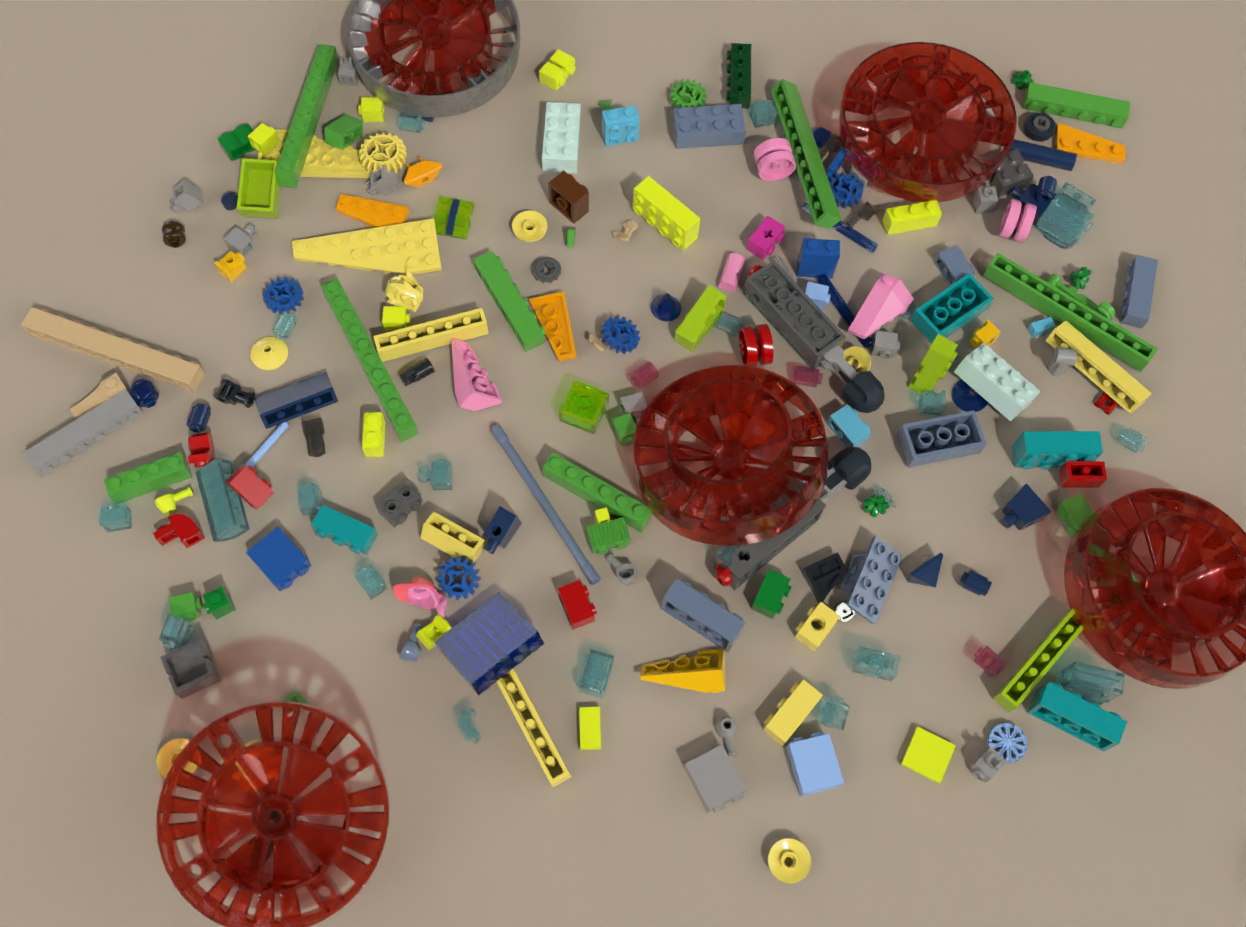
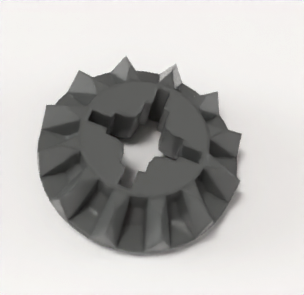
M543 257L534 263L532 271L537 281L540 280L543 284L545 282L552 283V281L558 280L559 275H561V266L554 258ZM545 266L550 270L549 275L544 272Z

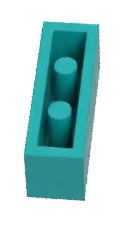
M324 505L321 506L311 524L315 535L323 539L328 537L338 546L346 545L356 554L361 552L367 555L378 535L374 527Z

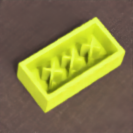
M646 177L634 188V212L646 219L649 225L658 229L662 236L670 239L674 246L684 251L698 239L701 218L651 177Z

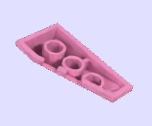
M886 273L881 275L849 327L848 333L865 339L878 331L880 326L886 322H892L894 317L899 314L902 315L908 310L914 298L899 278Z
M453 338L451 341L454 386L459 406L463 409L477 411L500 404L502 399L495 383H490L486 377L488 375L487 371L478 365L479 359L467 342Z

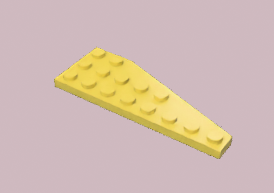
M434 219L292 241L293 256L296 261L320 262L332 266L342 265L346 268L368 271L377 270L389 274L392 272L404 276L407 274V269L410 270L412 275L442 270Z

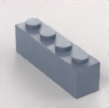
M1136 255L1132 261H1129L1126 269L1129 272L1124 282L1126 290L1122 295L1124 304L1119 313L1122 316V324L1142 329L1149 321L1158 260Z

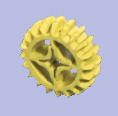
M384 131L382 135L376 132L374 137L370 135L369 140L364 139V144H361V149L359 150L360 162L369 174L371 171L375 172L379 167L381 169L382 165L386 166L389 172L392 170L397 174V169L402 170V165L406 163V146L402 139H399L397 135L393 136L391 132L388 135Z

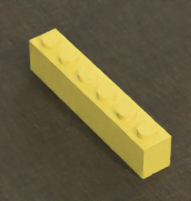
M479 308L373 337L379 357L382 362L452 344L451 340L453 338L464 341L489 333L483 309Z
M1064 321L1057 326L1046 339V342L1054 349L1062 347L1077 350V359L1074 366L1128 413H1133L1152 394L1069 322Z
M511 663L492 673L551 786L554 788L570 779L572 776Z

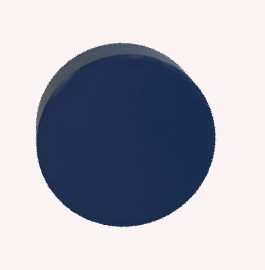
M229 192L222 197L221 203L226 210L237 208L238 195L234 192Z

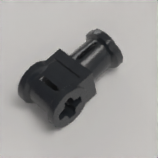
M227 379L221 380L220 388L213 395L215 399L222 403L236 405L238 402L244 404L247 408H250L255 400L254 392L243 391L240 385Z

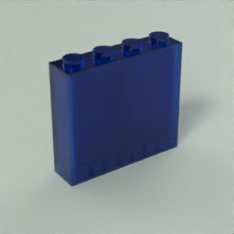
M500 592L434 641L443 656L478 696L545 644L539 632Z

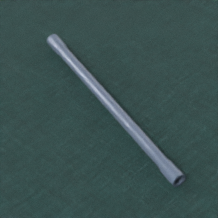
M501 425L494 426L491 429L493 436L502 446L570 550L590 585L598 583L601 580L600 576L588 562L512 446Z

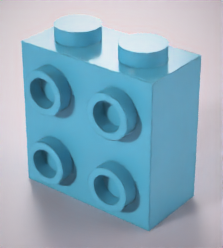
M636 105L602 111V135L605 146H615L639 140L640 117Z

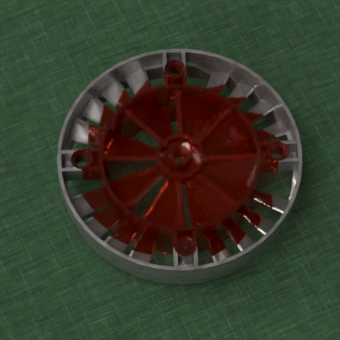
M357 0L351 11L347 27L348 43L353 62L369 91L391 108L421 117L454 116L474 110L493 99L508 84L516 69L521 41L519 16L513 0ZM499 11L510 27L491 31L489 16ZM410 30H417V36L398 41ZM510 32L514 34L515 42L492 43V34ZM418 41L422 45L405 66L392 57L395 53ZM493 46L513 48L509 57L493 55ZM430 50H434V71H426ZM492 59L504 64L498 70L492 68ZM388 75L391 82L385 85L378 80Z

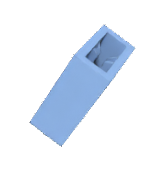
M822 732L810 735L811 738L803 740V737L790 740L791 743L786 747L800 797L841 787L844 784L830 734L823 735Z

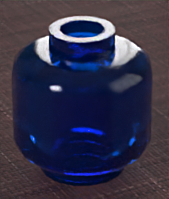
M139 379L131 386L130 395L139 407L151 408L157 403L159 392L150 380Z

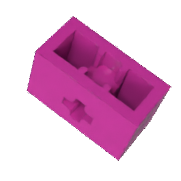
M767 216L748 239L746 250L762 260L767 255L771 256L776 248L775 245L777 243L780 244L785 237V226Z

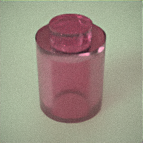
M648 361L630 373L631 378H629V381L633 387L641 389L659 377V373L656 367Z
M797 366L794 384L817 387V384H821L823 374L819 373L820 369Z

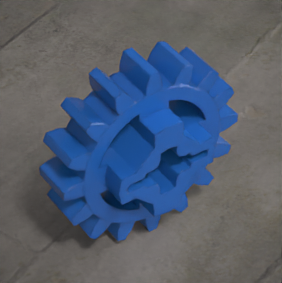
M842 172V176L836 173L835 177H830L829 183L837 207L843 205V208L846 209L847 205L851 208L853 204L857 205L863 195L864 188L861 187L862 182H857V177L851 178V174L845 176L844 172Z
M286 276L283 280L277 277V282L271 280L272 285L265 286L267 291H263V301L267 309H271L273 313L278 311L282 315L286 311L287 314H290L289 310L296 311V306L301 307L300 301L304 300L302 295L304 292L299 282L295 283L293 278L288 281Z
M615 316L614 319L610 317L608 321H605L600 332L603 333L601 339H606L604 345H610L609 350L614 348L616 353H619L621 350L623 354H626L627 351L631 353L637 347L641 339L638 336L640 331L635 330L637 325H631L632 320L627 322L624 316L622 319Z
M458 556L457 561H455L454 557L450 558V563L445 561L443 563L445 568L440 567L438 570L442 575L437 576V579L442 581L438 584V587L443 586L445 588L442 593L449 592L448 598L456 595V600H459L461 595H463L464 599H467L468 592L473 595L475 593L473 588L478 589L480 586L476 581L481 580V577L476 575L480 569L473 568L476 563L469 564L468 557L462 561V556ZM454 565H462V566H464L465 568H464V569H458V568H457L456 566H454ZM465 572L461 580L453 583L458 575ZM469 573H471L472 582L468 580ZM446 574L449 575V583H447ZM454 587H460V588L462 589V591H457V590H454L453 588H454Z

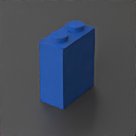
M803 238L797 259V277L832 279L840 258V240Z
M279 527L275 528L246 552L279 591L289 588L297 577L305 575L311 567L307 558Z

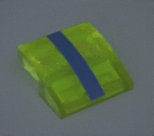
M440 196L434 216L436 233L438 235L467 240L471 227L470 221L475 207L474 203Z

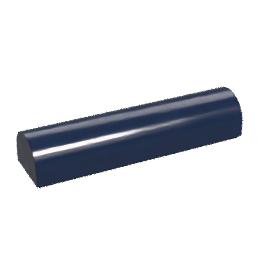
M1008 138L1004 152L1007 153L1018 149L1025 161L1072 171L1077 158L1076 153Z

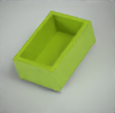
M242 158L237 211L242 217L278 219L281 186L278 185L275 174L278 160Z

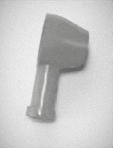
M613 553L608 555L606 561L617 569L616 573L619 581L625 586L632 585L637 575L635 566L629 563L622 564Z
M723 717L716 724V732L721 738H724L728 756L733 757L737 755L732 738L736 733L737 727L733 719ZM729 723L731 728L726 729L723 724Z

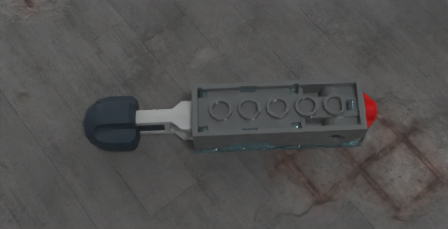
M775 260L766 266H753L749 270L748 278L745 281L743 294L812 370L821 365L825 370L833 371L846 385L842 390V397L852 408L862 413L876 411L884 402V388L870 371L858 374L844 359L842 347L846 336Z
M847 447L841 450L828 461L829 471L809 487L805 483L800 487L795 486L789 492L790 495L786 499L782 497L775 504L776 507L771 511L769 509L760 516L761 519L757 523L755 521L750 523L745 533L742 535L740 533L731 540L732 543L728 547L726 545L721 547L717 551L718 555L715 558L714 564L717 581L722 586L730 585L735 591L820 520L826 507L824 503L844 486L849 490L855 489L870 475L872 465L867 452L859 447Z

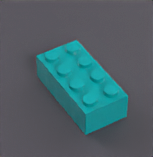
M969 273L915 309L911 322L933 343L937 334L947 338L988 310L994 298Z
M1023 431L1013 444L1012 452L1015 467H1021L1022 469H1031L1033 467L1050 469L1052 467H1059L1060 469L1066 461H1096L1103 453L1100 431Z
M1048 682L1035 691L1027 711L1028 714L1103 752L1120 743L1128 721L1122 719L1119 714L1108 712L1102 709L1099 704L1088 702L1082 699L1081 695L1062 689L1061 685L1054 682Z

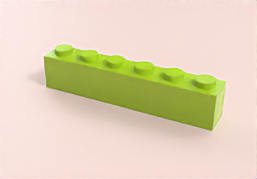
M1075 608L1066 612L993 699L1008 713L1016 709L1090 621Z

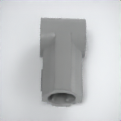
M1056 347L1053 359L1048 365V371L1051 372L1052 376L1059 377L1068 366L1075 365L1077 350Z

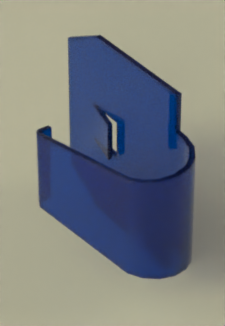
M823 127L817 128L813 133L818 148H821L829 140L832 133Z

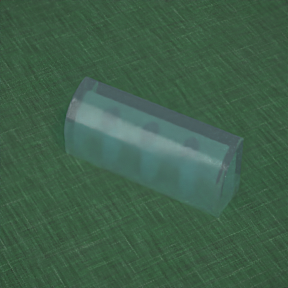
M219 458L214 459L196 472L213 542L228 541L250 530L241 497L225 483L227 478L234 472L232 462Z

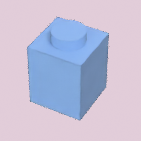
M808 282L805 289L807 296L822 311L824 305L829 304L831 296L828 293L829 286Z

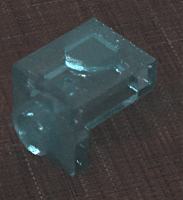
M471 708L469 711L465 710L460 714L457 724L462 730L460 734L467 742L472 740L476 744L482 738L469 723L476 716L475 710Z

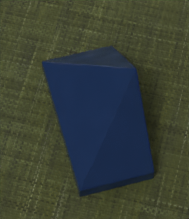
M940 552L908 575L906 580L909 583L936 587L943 554Z

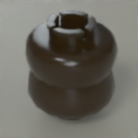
M169 221L162 226L161 230L165 245L178 248L185 243V228L181 223Z

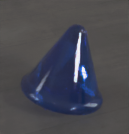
M666 293L657 296L652 301L651 312L661 321H672L680 315L681 304L677 298Z

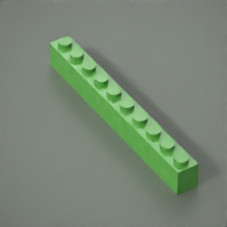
M318 45L275 170L278 185L281 187L297 188L338 64L336 46Z
M781 79L771 89L786 138L792 148L797 172L815 225L830 229L842 219L797 86Z
M1000 253L995 255L983 274V277L1047 316L1052 317L1061 324L1064 321L1069 322L1093 344L1139 372L1144 369L1157 351L1156 347Z
M338 278L322 284L321 288L400 441L403 442L418 435L416 425Z

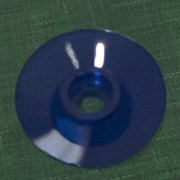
M963 380L958 381L952 389L953 402L959 409L965 412L973 410L979 412L988 403Z

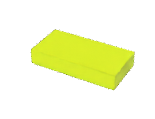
M579 707L580 750H601L600 707Z

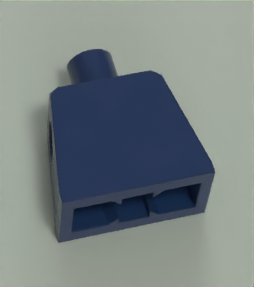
M1032 183L1025 191L1016 186L1011 196L1021 201V210L1026 203L1037 206L1033 225L1036 226L1053 203L1057 193L1054 194V198L1050 202L1042 203L1037 200L1036 196L1038 185Z
M1025 484L1002 509L1006 516L1001 519V523L1007 529L1015 525L1021 531L1044 520L1052 511L1029 485Z
M499 506L484 533L488 538L487 543L483 547L484 550L494 554L498 546L505 548L522 524L517 515Z

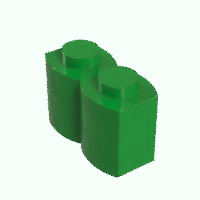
M249 124L239 125L234 131L224 133L218 138L220 147L230 161L237 160L246 153L256 150L251 146L248 135L254 131Z

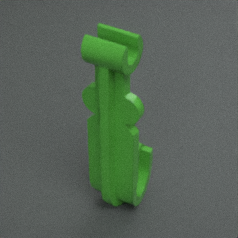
M1054 273L1046 281L1112 321L1115 309L1105 300L1098 306L1083 294H1077L1075 287L1063 285L1061 278Z

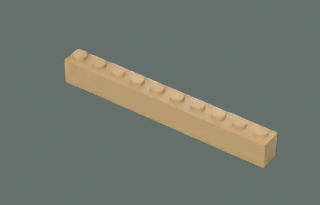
M32 307L21 324V327L31 336L195 393L205 375L201 365L195 361L188 362L178 355L171 356L163 350L151 349L146 344L134 343L129 338H119L109 331L105 333L94 326H85L77 320H68L60 314L53 315L43 308L39 310Z

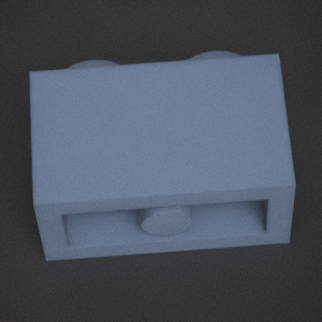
M957 245L938 252L934 260L935 265L949 286L969 273L972 276L975 274L973 266L968 263L964 253L959 250Z

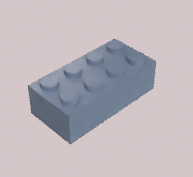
M741 104L673 109L672 122L676 149L744 144L746 130Z
M974 410L902 424L897 433L908 468L979 454L986 446V441Z
M676 578L663 597L661 610L718 647L724 648L729 653L742 633L745 625L743 618L736 613L731 614L725 610V606L721 603H714L708 599V595L704 592H697L691 588L692 586L687 581H680Z

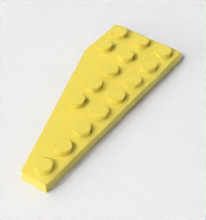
M275 129L279 143L265 156L259 152L258 159L279 161L289 130ZM314 135L300 177L370 178V174L360 162L359 150L353 149V146L340 150L326 144L325 140L319 139Z

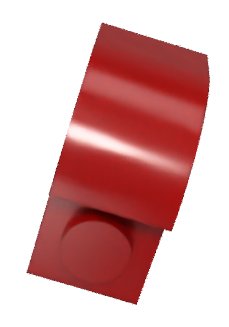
M211 431L189 436L188 441L191 454L187 456L189 464L194 463L195 468L215 464V450Z
M184 514L168 516L171 523L159 527L153 533L156 540L162 546L179 537L186 548L205 539L196 523Z

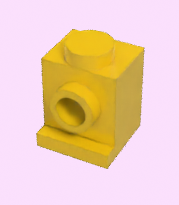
M230 251L219 262H214L218 272L230 282H233L247 269L244 263L245 258L239 252L235 254Z
M988 319L983 327H978L972 333L974 336L969 341L974 348H978L983 343L989 346L997 340L1001 332Z

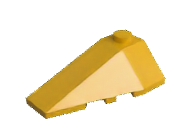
M724 648L697 651L698 655L691 657L681 655L679 659L671 662L665 659L642 665L640 679L700 692L718 693L725 691Z

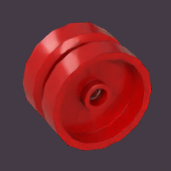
M767 324L757 325L755 330L751 326L741 327L739 329V347L745 368L756 366L758 361L761 365L772 364L774 349L769 326Z

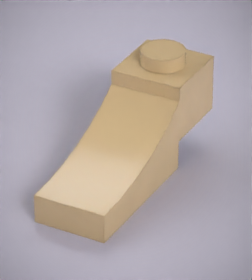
M117 373L99 382L100 385L88 397L70 408L75 419L80 418L126 389L128 391Z

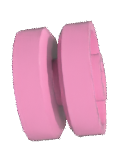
M769 139L762 142L754 150L753 156L757 164L759 176L765 181L772 182L784 179L791 175L796 168L791 145L786 139Z
M1011 199L1003 214L998 236L1008 239L1013 233L1014 241L1024 243L1033 224L1037 206L1026 203L1021 210V201Z

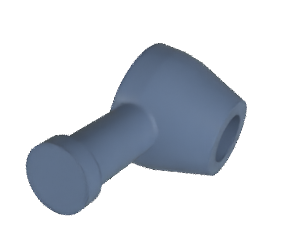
M414 624V629L399 658L409 661L417 660L421 648L416 644L418 639L416 634L424 628L422 625Z

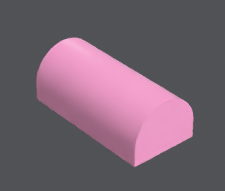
M730 253L728 255L718 288L736 292L745 263V258L737 253Z

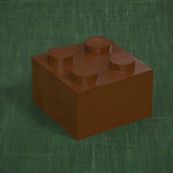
M563 170L548 183L549 203L573 224L589 212V191L586 186L578 183L574 176Z

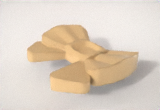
M635 221L621 223L625 230L623 232H613L614 239L618 238L620 241H629L632 232L638 228V224Z
M599 329L598 334L601 337L603 333H601V329ZM590 334L588 337L589 342H593L592 344L598 350L604 351L606 339H598Z

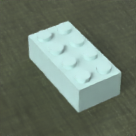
M547 102L542 152L543 171L562 172L564 170L567 173H577L581 104Z
M984 343L967 355L954 371L956 375L1009 421H1012L1027 408L1041 392Z

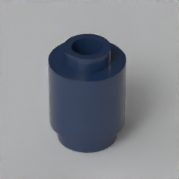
M1044 176L1040 178L1036 191L1039 202L1048 203L1054 198L1057 180L1054 177Z
M197 403L192 407L186 423L190 431L195 433L205 431L211 416L209 406Z
M969 570L968 573L964 572L960 579V582L963 583L962 588L979 596H986L992 584L987 577L972 570Z

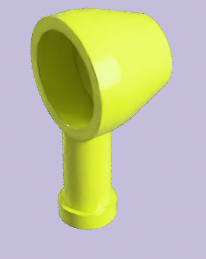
M187 487V489L178 493L161 496L154 503L164 515H168L176 511V501L191 497L193 493L191 488Z

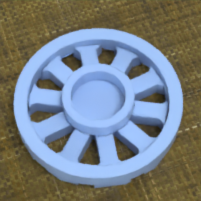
M1002 723L995 726L989 732L987 738L988 748L992 747L995 750V748L999 747L998 753L1001 756L1006 752V758H1004L1007 761L1006 763L1020 760L1028 748L1025 733L1011 723ZM1017 733L1020 735V737L1014 738ZM992 740L998 741V743L993 744ZM1022 741V742H1023V746L1020 745V744H1017V742Z

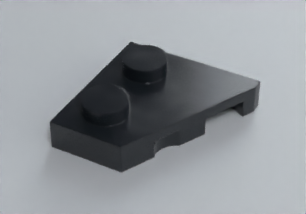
M838 552L802 569L818 604L825 600L826 596L847 570Z

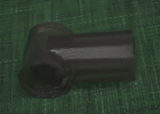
M322 418L302 421V429L306 438L309 456L321 457L323 454H326L323 437L325 430Z

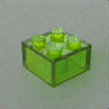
M574 380L559 411L560 422L595 434L609 404V393Z

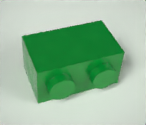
M769 569L751 609L772 619L775 614L780 615L784 606L781 600L783 596L788 597L792 586H789L791 579Z

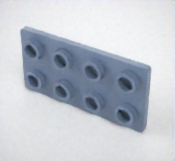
M877 536L872 538L867 553L853 554L840 586L843 591L850 592L846 605L872 624L877 623L902 559V555Z

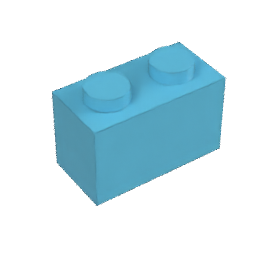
M848 404L830 415L827 425L846 447L860 446L868 440L871 434L869 426L860 420L857 412L853 408L851 409Z

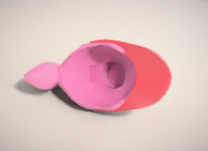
M414 577L409 583L394 585L393 593L398 600L409 602L411 605H417L425 610L436 608L437 614L442 618L445 617L444 611L447 607L448 599L444 594L437 592L434 584L428 579Z

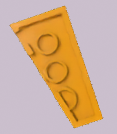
M1057 123L1055 149L1076 153L1079 158L1124 163L1125 145Z
M340 194L336 205L338 213L356 221L360 220L365 225L376 228L406 223L410 211L408 206Z
M564 291L529 299L558 361L576 359V349Z

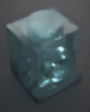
M926 391L921 395H917L916 406H918V413L941 416L945 409L946 391H941L940 394L934 391Z

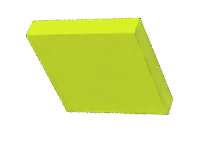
M917 726L900 765L940 784L956 745Z

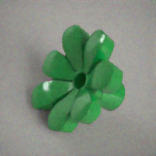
M1028 70L1020 71L1019 73L1015 72L1013 74L1014 79L1011 81L1012 84H1017L1019 89H1022L1023 86L1027 89L1029 82H1034L1031 79L1032 74Z
M1081 267L1077 272H1071L1070 278L1074 279L1073 287L1077 290L1079 288L1085 289V283L1089 281L1087 276L1091 275V270H1087V267Z
M872 495L870 499L864 500V505L866 506L864 512H871L872 517H877L878 512L882 515L885 514V509H888L890 506L885 501L886 499L883 495Z

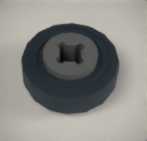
M1040 112L1031 114L1024 124L1026 135L1030 139L1040 142L1051 138L1056 129L1053 118L1048 114Z

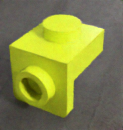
M438 614L432 623L417 632L416 637L430 650L448 638L451 626L446 619H443Z

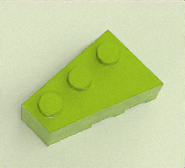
M708 285L691 311L688 312L684 321L675 328L674 341L693 352L724 315L727 296L711 285Z
M937 334L908 388L928 398L939 378L943 380L958 354L955 352L958 344Z

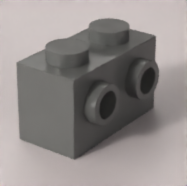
M404 479L376 505V508L380 515L393 527H396L398 524H403L412 511L419 509L423 500L421 494Z

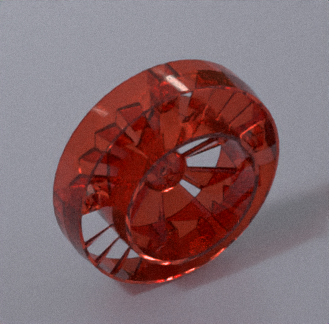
M932 42L897 44L870 55L850 75L843 92L839 110L840 142L851 165L876 188L895 197L916 202L951 201L966 196L984 185L1004 161L1013 143L1017 126L1016 109L1011 94L1000 77L989 66L965 51ZM906 102H915V103H914V105L912 106V105H910V104H908V103H906ZM889 106L911 111L908 117L879 121L875 117ZM991 108L995 116L987 117L986 109ZM845 111L867 115L866 121H847ZM909 124L913 127L896 144L886 136ZM924 134H926L924 156H921ZM980 141L1001 146L1000 157L994 164L974 154ZM973 158L983 165L986 170L977 174L968 166V163ZM965 170L970 178L960 180L958 176Z
M723 365L705 368L685 375L672 382L653 398L637 424L633 444V468L637 487L644 503L663 525L693 541L718 546H738L760 542L783 533L799 522L812 509L819 499L827 480L829 447L822 417L816 405L795 383L779 374L762 368L744 365ZM786 401L792 403L804 415L791 419L784 403ZM718 415L725 439H720L709 417ZM686 431H689L711 446L712 451L710 453L678 444V440ZM795 447H822L821 457L795 456ZM679 461H711L712 466L693 473ZM663 462L667 464L666 469L646 477L643 476L639 467ZM795 462L818 466L813 476L794 471ZM716 474L722 476L721 480H714L712 478ZM792 478L807 484L800 492L788 486ZM783 493L791 499L774 510H771L769 506ZM685 503H687V505H686V507L683 509V511H680V509L682 508V506H683ZM701 512L705 513L704 518L700 517ZM747 514H748L749 517H750V518L742 519V515H747ZM721 516L726 517V520H721Z
M1149 488L1128 493L1108 502L1091 514L1080 525L1069 544L1064 565L1065 590L1070 609L1074 608L1075 614L1073 616L1078 627L1080 625L1083 627L1082 633L1106 661L1138 681L1170 689H1186L1205 685L1231 673L1246 661V629L1238 625H1246V533L1229 515L1212 503L1193 494L1175 489ZM1152 503L1157 504L1156 516L1154 513ZM1139 533H1144L1154 566L1152 572L1147 570L1132 550L1134 541ZM1166 537L1180 542L1170 569L1164 568ZM1090 542L1105 550L1102 557L1088 554ZM1203 564L1207 568L1206 570L1198 574H1195L1189 578H1186L1184 580L1181 579L1183 576L1187 575L1188 573L1192 572L1193 570L1197 569ZM1131 569L1143 577L1141 583L1133 581ZM1090 580L1096 582L1097 587H1091ZM1101 603L1103 608L1099 609L1098 604ZM1111 622L1115 626V628L1112 629V627L1108 623ZM1232 629L1245 639L1241 650L1225 636ZM1125 638L1133 643L1131 647L1124 642ZM1219 638L1235 656V660L1227 666L1210 642ZM1206 645L1219 671L1206 672L1198 654V648ZM1191 652L1197 674L1171 670L1172 655Z
M271 701L246 706L222 716L201 730L184 747L171 766L164 781L157 808L156 830L161 859L171 881L183 898L202 915L225 927H310L327 919L347 905L360 892L372 875L383 852L390 821L389 791L384 772L372 748L352 726L338 716L316 706L290 701ZM282 707L281 737L274 738L273 708ZM300 710H308L309 714L301 739L294 738ZM255 711L262 740L246 747L230 720ZM326 718L333 720L334 723L320 746L314 744ZM350 733L359 742L360 746L339 760H336L331 753ZM223 735L231 737L230 746L222 744L221 737ZM207 738L210 739L224 762L221 765L200 747ZM285 745L287 748H289L284 775L282 779L280 792H278L283 749ZM349 758L357 759L359 763L358 768L350 769L347 766V760ZM190 761L211 773L212 776L207 781L184 770L187 763ZM236 762L239 763V765L241 766L245 774L248 776V778L250 779V781L252 782V784L254 785V787L259 792L262 798H260V796L257 794V792L245 778L243 773L237 767V765L235 764ZM373 764L381 785L352 792L349 779ZM328 768L331 769L332 777L299 800H294ZM177 787L201 792L200 800L175 796ZM383 805L384 812H354V807ZM216 807L250 812L251 814L216 811ZM271 811H278L281 814V819L273 821L270 818ZM197 813V821L173 823V814ZM346 815L343 827L298 820L299 816ZM353 827L381 832V835L377 839L350 832V829ZM253 831L256 832L234 853L230 852L229 848ZM291 832L320 861L308 867L288 834ZM198 835L203 852L184 863L176 840ZM270 840H274L273 874L263 872ZM343 846L370 858L371 860L368 865L343 851ZM193 864L199 865L201 867V874H194L191 866ZM332 864H335L354 881L343 893H341L327 871ZM216 871L221 878L206 892L197 882ZM234 885L239 889L228 907L223 902ZM305 886L318 905V908L301 913L296 890ZM328 887L331 894L329 896H322L319 893V888ZM253 893H256L259 896L255 914H247ZM275 894H280L281 917H274Z

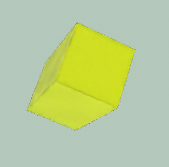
M607 507L595 510L596 524L610 521Z

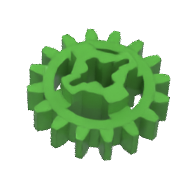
M689 79L686 82L680 80V84L675 83L674 88H671L670 100H672V105H676V108L697 107L706 104L707 93L705 92V87H701V83L695 84V80L689 82Z

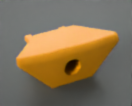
M419 157L421 162L411 167L406 163L408 172L404 180L405 185L419 188L433 181L442 169V164L423 160L422 157Z

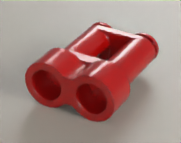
M1103 391L1094 405L1097 408L1103 409L1105 414L1110 415L1118 403ZM1107 399H1110L1111 402L1106 406L1104 403Z

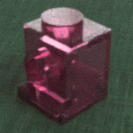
M988 646L984 649L980 647L973 655L975 657L974 663L993 679L1007 665V662ZM990 658L993 660V663L986 665L985 660Z

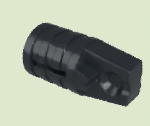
M426 357L400 374V379L407 386L429 376L435 370Z

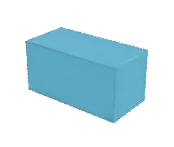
M1052 317L1031 323L1027 329L1032 338L1052 332L1056 325Z

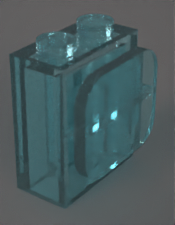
M1057 194L1039 218L1035 228L1042 231L1044 238L1058 247L1072 249L1075 243L1079 245L1085 235L1082 233L1084 231L1088 232L1093 225L1091 220L1094 215Z
M1074 662L1059 672L1057 683L1063 687L1062 689L1077 693L1088 702L1102 705L1123 694L1125 674Z

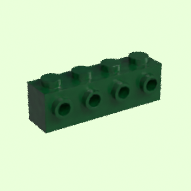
M731 43V49L727 50V60H730V63H727L726 73L729 74L726 81V87H729V90L726 92V101H729V105L741 104L742 108L749 109L751 101V44Z

